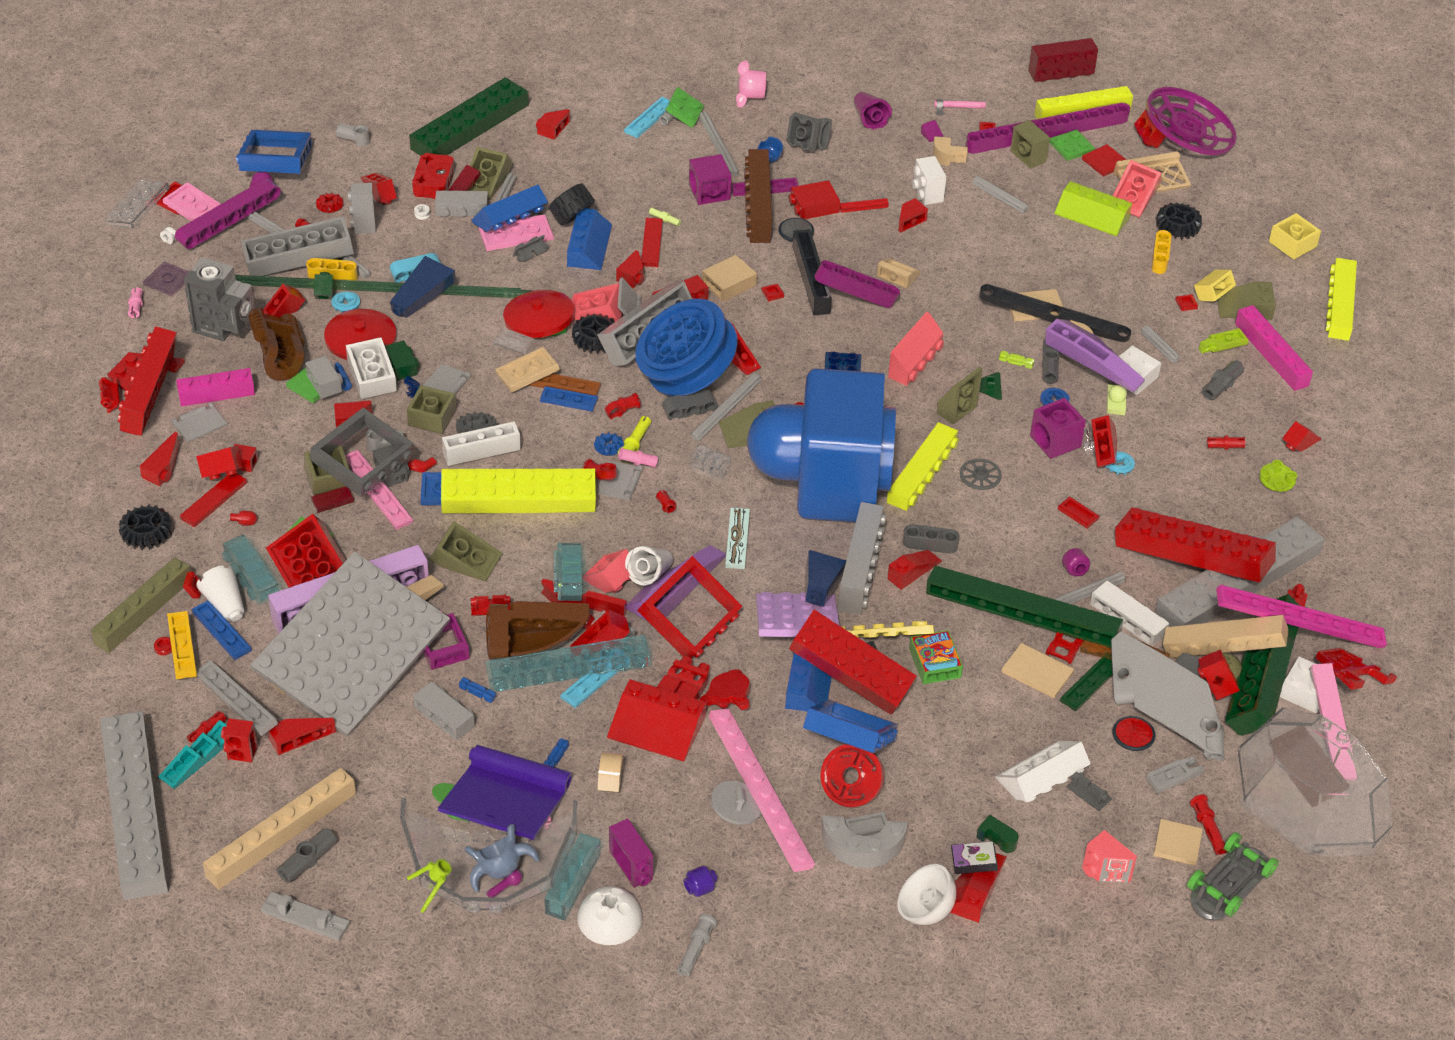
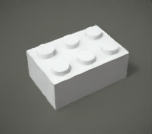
M382 338L346 345L347 361L361 399L397 391L396 377Z

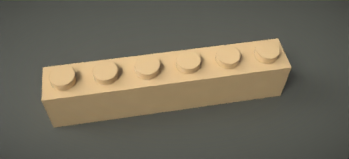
M1277 615L1166 627L1163 647L1170 658H1177L1182 653L1192 656L1206 655L1220 649L1222 653L1285 647L1287 644L1288 626L1284 616Z

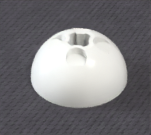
M939 864L926 865L914 872L904 883L899 893L898 911L900 915L907 921L917 925H931L944 919L951 912L956 901V885L950 872Z
M605 886L592 891L584 898L578 910L577 921L582 933L591 941L603 945H616L628 941L638 932L642 924V911L635 897L628 891L615 886Z

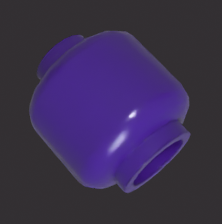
M704 865L692 869L686 873V878L683 879L685 889L689 895L693 894L695 897L714 891L717 876L713 870H709Z

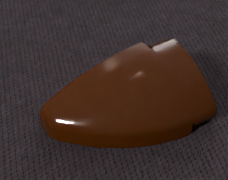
M516 601L510 604V610H508V605L489 604L486 614L488 658L500 660L524 659L547 653L572 638L586 624L589 617V604Z

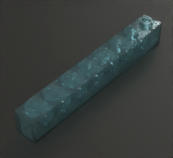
M645 635L490 660L485 661L489 689L497 692L581 678L586 675L591 676L593 674H604L650 666V652Z

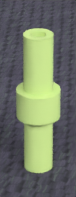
M654 208L649 210V214L663 218L665 223L669 222L676 226L681 224L680 219L671 216L668 212H661Z

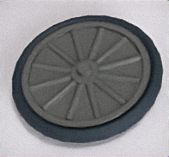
M803 218L786 219L781 222L778 228L781 237L790 242H793V231L810 229L812 236L814 235L813 225Z

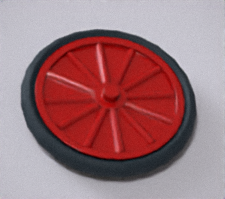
M1123 717L1116 721L1112 729L1114 740L1127 750L1142 751L1148 749L1155 742L1156 734L1153 726L1140 717Z

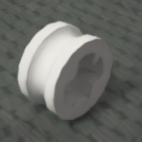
M420 204L414 208L416 218L427 219L430 216V209L427 205Z
M167 227L160 233V237L164 242L172 244L176 241V231L171 227Z

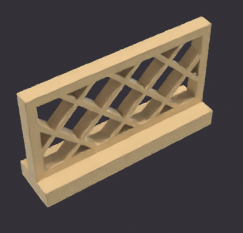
M1178 151L1117 161L1113 172L1121 180L1130 160L1151 169L1163 171L1161 181L1170 185L1163 186L1159 184L1155 193L1191 187V183L1179 161L1180 154ZM1176 166L1177 169H1178V172H1174V171L1170 170L1169 168ZM1165 174L1174 176L1173 180L1164 177ZM1176 178H1178L1180 180H1183L1184 183L1180 184L1178 182H1175Z

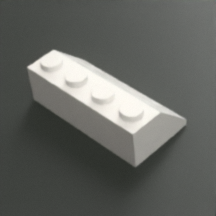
M1057 741L1000 773L995 778L1016 800L1030 802L1036 799V795L1039 793H1046L1052 790L1053 785L1066 782L1068 777L1076 771L1078 773L1083 772L1084 768L1090 765V761L1082 742Z

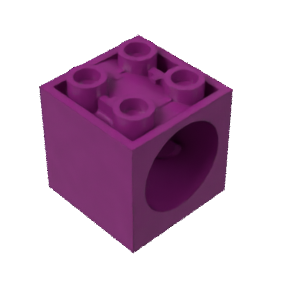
M722 154L689 159V186L698 205L727 201L731 198V173Z
M1062 398L1034 409L1030 437L1052 459L1081 447L1086 420L1066 398Z

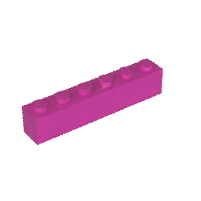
M1254 305L1239 309L1235 325L1241 329L1256 349L1294 391L1308 387L1313 374L1308 365Z

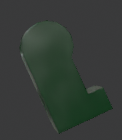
M989 814L978 827L976 838L982 842L986 839L994 841L1000 850L1005 853H1011L1017 848L1019 835L1014 829Z

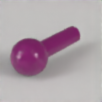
M516 869L510 876L505 877V879L486 892L487 896L492 899L510 885L517 886L522 881V873Z

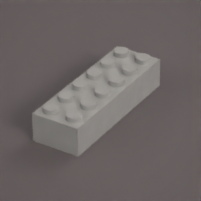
M344 216L241 240L251 278L306 266L307 260L311 258L335 259L354 254Z
M684 281L670 283L597 334L612 365H626L636 358L638 340L647 325L658 314L676 303L692 299Z
M865 502L860 504L840 585L838 611L861 615L862 610L867 609L868 597L866 596L870 595L872 583H869V581L874 579L875 569H872V567L877 566L878 555L876 553H880L882 543L879 539H883L885 527H882V525H885L886 514H883L884 506Z

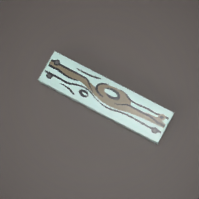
M731 508L725 568L745 569L750 509Z

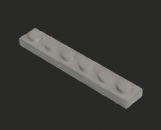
M211 660L196 670L197 678L243 720L254 721L255 731L260 736L278 724L275 717Z

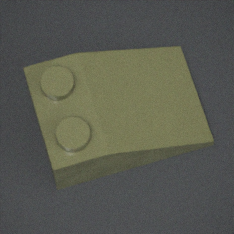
M477 147L470 166L479 170L481 175L470 191H487L488 199L491 200L510 172L513 162L509 155Z
M1254 281L1234 287L1217 299L1220 318H1236L1239 309L1254 305L1266 320H1272L1276 307L1272 282Z
M978 367L956 383L940 398L937 403V414L951 424H955L977 407L983 368Z
M773 400L755 403L719 421L728 449L747 446L748 431L752 422L762 411L775 405Z
M453 521L429 559L442 568L486 582L502 552Z

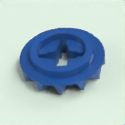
M1059 388L1045 389L1040 396V402L1043 403V406L1055 402L1052 399L1053 396L1056 400L1062 398L1070 400L1069 395Z
M610 432L607 434L601 433L600 436H596L594 442L595 450L606 456L618 454V450L624 445L622 436H617V433L610 434Z

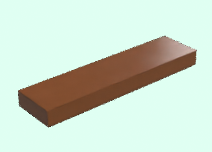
M552 373L529 384V386L540 388L547 386L597 396L601 383Z

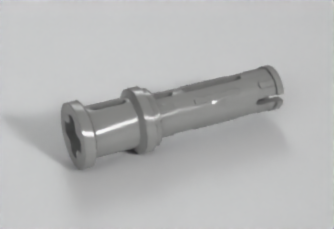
M707 914L699 916V923L696 929H693L691 932V942L677 968L678 974L690 976L703 946L710 941L712 929L717 926V921L714 917Z

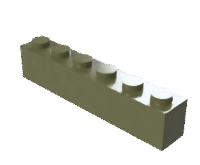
M176 557L169 561L91 629L94 644L110 653L183 589L186 575L188 572H191L190 566Z

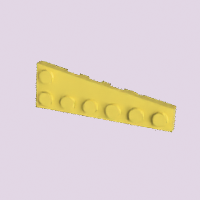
M912 621V625L904 626V622L892 623V627H885L884 623L873 624V628H865V625H854L853 629L847 630L858 638L878 637L880 635L896 636L899 634L934 633L933 625L927 624V621Z

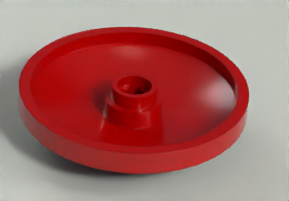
M534 290L523 293L512 299L503 311L506 328L513 334L526 338H542L559 333L571 324L575 315L572 300L567 295L554 290Z
M352 309L342 312L332 318L324 330V340L328 350L347 360L346 345L382 338L385 346L395 343L397 337L396 326L391 318L382 312L372 309Z

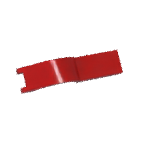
M543 578L541 584L544 586L542 594L550 602L589 604V609L600 612L603 610L606 612L609 609L624 617L627 613V600L589 590L583 595L568 597L556 591L552 580Z

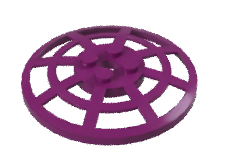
M1176 87L1157 88L1149 95L1146 102V110L1151 121L1165 136L1178 145L1204 155H1222L1229 152L1234 146L1237 137L1232 122L1216 105L1204 97ZM1167 95L1188 99V105L1170 103ZM1162 96L1165 104L1157 110L1151 102L1153 99ZM1195 103L1207 109L1216 118L1209 120L1194 109ZM1174 108H1176V109H1181V110H1185L1186 112H1184V111H1175ZM1168 109L1172 116L1169 118L1162 112ZM1162 119H1164L1165 121H1167V122L1169 123L1170 127H1166V126L1164 125ZM1222 122L1230 129L1232 137L1230 139L1217 137L1214 124ZM1206 127L1212 129L1214 136L1207 134ZM1174 134L1182 137V140L1176 137ZM1205 138L1213 140V142L1207 145L1202 140ZM1189 141L1196 142L1200 146L1190 144ZM1219 141L1229 143L1225 149H1213Z

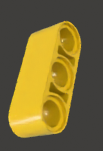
M1166 230L1158 231L1155 237L1151 269L1157 274L1165 273L1168 267L1172 236Z
M311 258L306 262L307 276L310 280H314L315 274H320V272L330 273L335 278V282L354 283L358 279L357 264L353 261Z

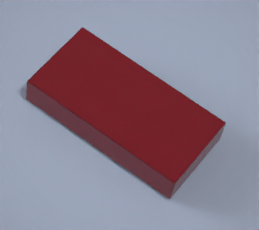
M466 164L448 191H470L480 177L481 172Z
M344 486L311 496V501L317 513L353 503L354 498L349 488Z

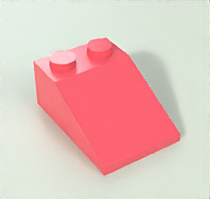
M1130 160L1113 196L1132 203L1130 214L1140 218L1162 180L1161 172Z
M619 283L575 293L571 299L575 311L573 320H580L581 316L586 317L587 314L593 315L594 313L595 315H608L609 318H614L615 322L619 320L622 316V312L618 308Z

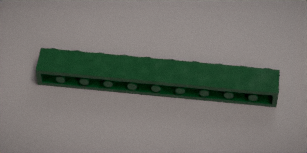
M935 565L927 579L926 594L1106 647L1112 648L1111 640L1122 631L1123 619L940 566Z

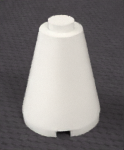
M639 546L628 553L625 567L626 570L628 569L629 577L634 583L643 586L649 585L657 581L672 565L673 557L667 550Z
M223 565L214 567L203 574L204 579L201 582L200 580L197 581V588L227 621H238L244 614V607L235 571L231 566H228L229 568H225Z

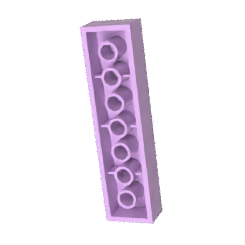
M419 545L369 561L405 587L429 576L427 559ZM334 573L268 595L272 622L278 634Z

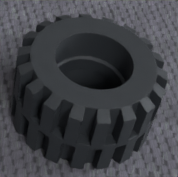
M580 183L572 186L554 199L548 209L560 225H565L573 221L578 212L585 208L589 209L594 204L595 199L585 185Z

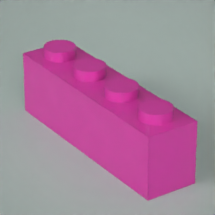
M250 368L176 379L181 407L255 395Z

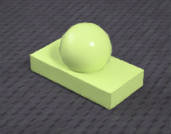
M1108 384V414L1125 415L1126 388L1121 385Z

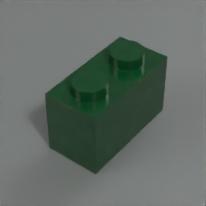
M404 340L385 345L397 381L418 375V359L413 357L411 347H408Z

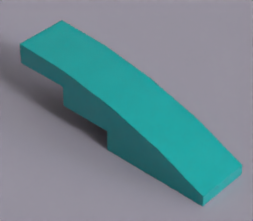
M219 720L207 735L202 733L190 747L185 745L158 778L173 789L181 785L224 748V739L221 738V732L226 724Z

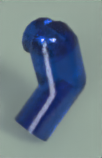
M407 376L404 378V384L409 386L407 388L409 392L406 391V394L413 398L420 387V383Z

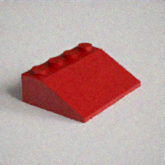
M311 514L266 547L289 588L332 574L346 561L323 521L314 514Z
M629 679L621 695L607 738L684 762L706 717V702Z

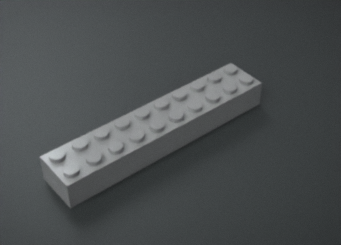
M1297 516L1260 538L1276 542V561L1260 583L1206 570L1160 597L1155 614L1169 622L1170 627L1207 623L1229 609L1218 606L1216 588L1219 585L1255 594L1321 554L1325 539Z
M143 711L100 718L123 899L129 900L168 892Z

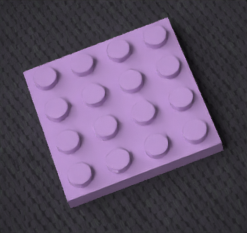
M771 592L756 593L759 636L796 637L814 609L839 625L835 594L831 595L823 607L806 602L805 592L801 594H792L790 592H782L781 594H772Z

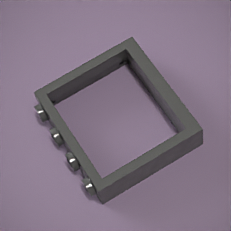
M362 408L313 445L310 451V460L362 497L368 491H372L379 482H383L393 471H397L403 463L410 461L414 454V443L371 412ZM366 426L398 450L364 477L360 478L329 454Z

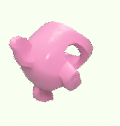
M741 62L738 66V73L740 74L738 81L739 93L736 95L738 107H743L746 104L747 98H765L767 86L766 72L749 70L748 62Z

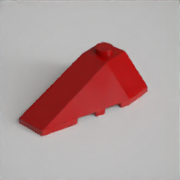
M996 853L997 871L961 874L955 880L956 901L950 913L979 923L1007 856Z

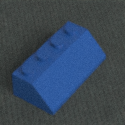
M538 184L483 207L471 221L486 232L490 230L497 231L504 224L511 225L518 218L523 220L529 217L532 212L537 214L543 211L548 201Z
M585 208L576 214L567 249V267L602 270L612 224L597 210Z
M796 653L793 654L785 709L808 712L810 707L828 700L832 677Z

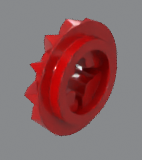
M333 192L331 194L325 193V195H320L316 199V207L321 212L333 213L343 207V198L339 194L334 195Z

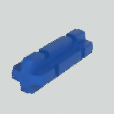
M336 362L334 365L336 373H340L343 379L341 389L348 391L352 388V384L342 365Z
M463 677L459 682V688L465 691L468 690L469 693L481 699L484 697V700L492 703L496 698V692L490 689L487 690L486 687L474 681L471 683V680Z
M560 738L543 764L552 767L557 765L564 755L563 751L568 749L569 741Z

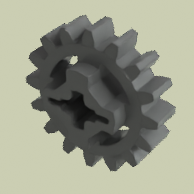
M473 412V414L466 413L465 416H460V419L456 420V431H458V434L496 426L494 416H490L489 413L484 414L483 412L477 414L476 412Z

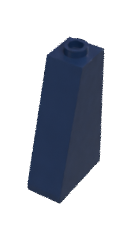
M424 256L390 301L392 312L399 317L407 318L456 281L455 270Z
M809 550L805 568V601L824 607L842 580L847 560Z

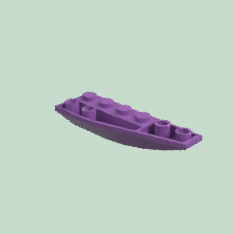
M1056 319L1046 329V344L1133 393L1145 382L1141 375L1102 340L1068 320Z
M709 545L694 554L693 557L710 573L726 557V553ZM688 559L663 573L654 583L645 585L627 603V610L646 620L637 611L638 608ZM687 572L654 606L667 617L699 582Z

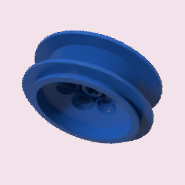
M705 299L685 300L668 307L647 325L637 343L636 362L642 373L649 377L653 387L660 393L669 396L689 395L713 383L727 369L737 349V333L734 326L725 318L722 310L715 303Z

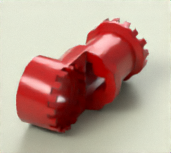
M632 393L631 396L619 397L617 401L608 403V406L606 405L604 409L608 418L612 420L614 417H621L626 410L640 408L641 402L638 401L640 400L638 399V394Z
M588 459L584 462L585 465L583 464L584 467L582 469H595V478L597 480H611V478L613 480L617 477V467L614 463L597 464L592 459Z

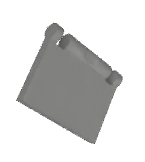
M622 277L619 281L618 308L626 315L641 304V296L637 295Z
M441 364L423 386L456 394L467 382V379L471 377V374L467 371L463 372Z
M212 402L207 403L209 409L202 405L179 415L180 422H177L175 418L171 419L172 424L187 442L228 425Z
M609 461L608 463L616 465L617 477L613 480L612 478L611 480H600L596 493L630 501L643 467L641 465L636 466Z

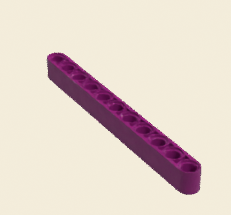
M1117 103L1030 121L1052 138L1074 130L1084 132L1126 123L1131 107L1127 103ZM1020 123L968 133L965 146L967 147V152L976 154L1010 147L1013 128Z

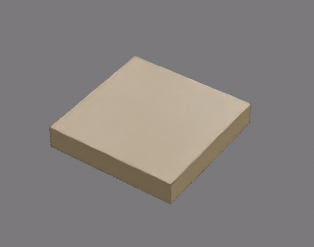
M1161 819L1154 856L1196 866L1203 828Z

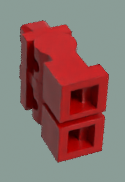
M683 656L680 661L675 659L673 666L670 667L667 675H664L657 687L699 699L708 684L710 665L702 662L698 667L693 666V660L687 656Z

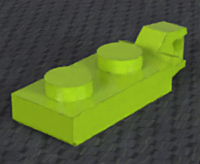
M1237 328L1209 335V338L1200 341L1198 349L1202 354L1210 351L1218 352L1247 345L1249 340L1241 329Z

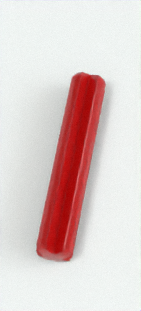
M887 198L840 203V212L888 208L889 201Z

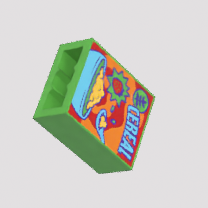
M949 630L910 637L909 650L922 684L961 678L963 665Z

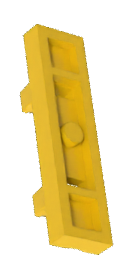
M188 612L167 613L176 679L197 677Z

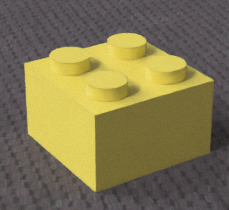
M1295 213L1272 226L1269 242L1294 260L1317 247L1321 230Z

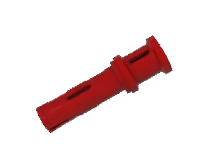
M1207 795L1195 796L1189 803L1196 811L1197 821L1203 824L1215 854H1226L1227 851L1224 850L1225 843L1215 823V813L1208 805Z

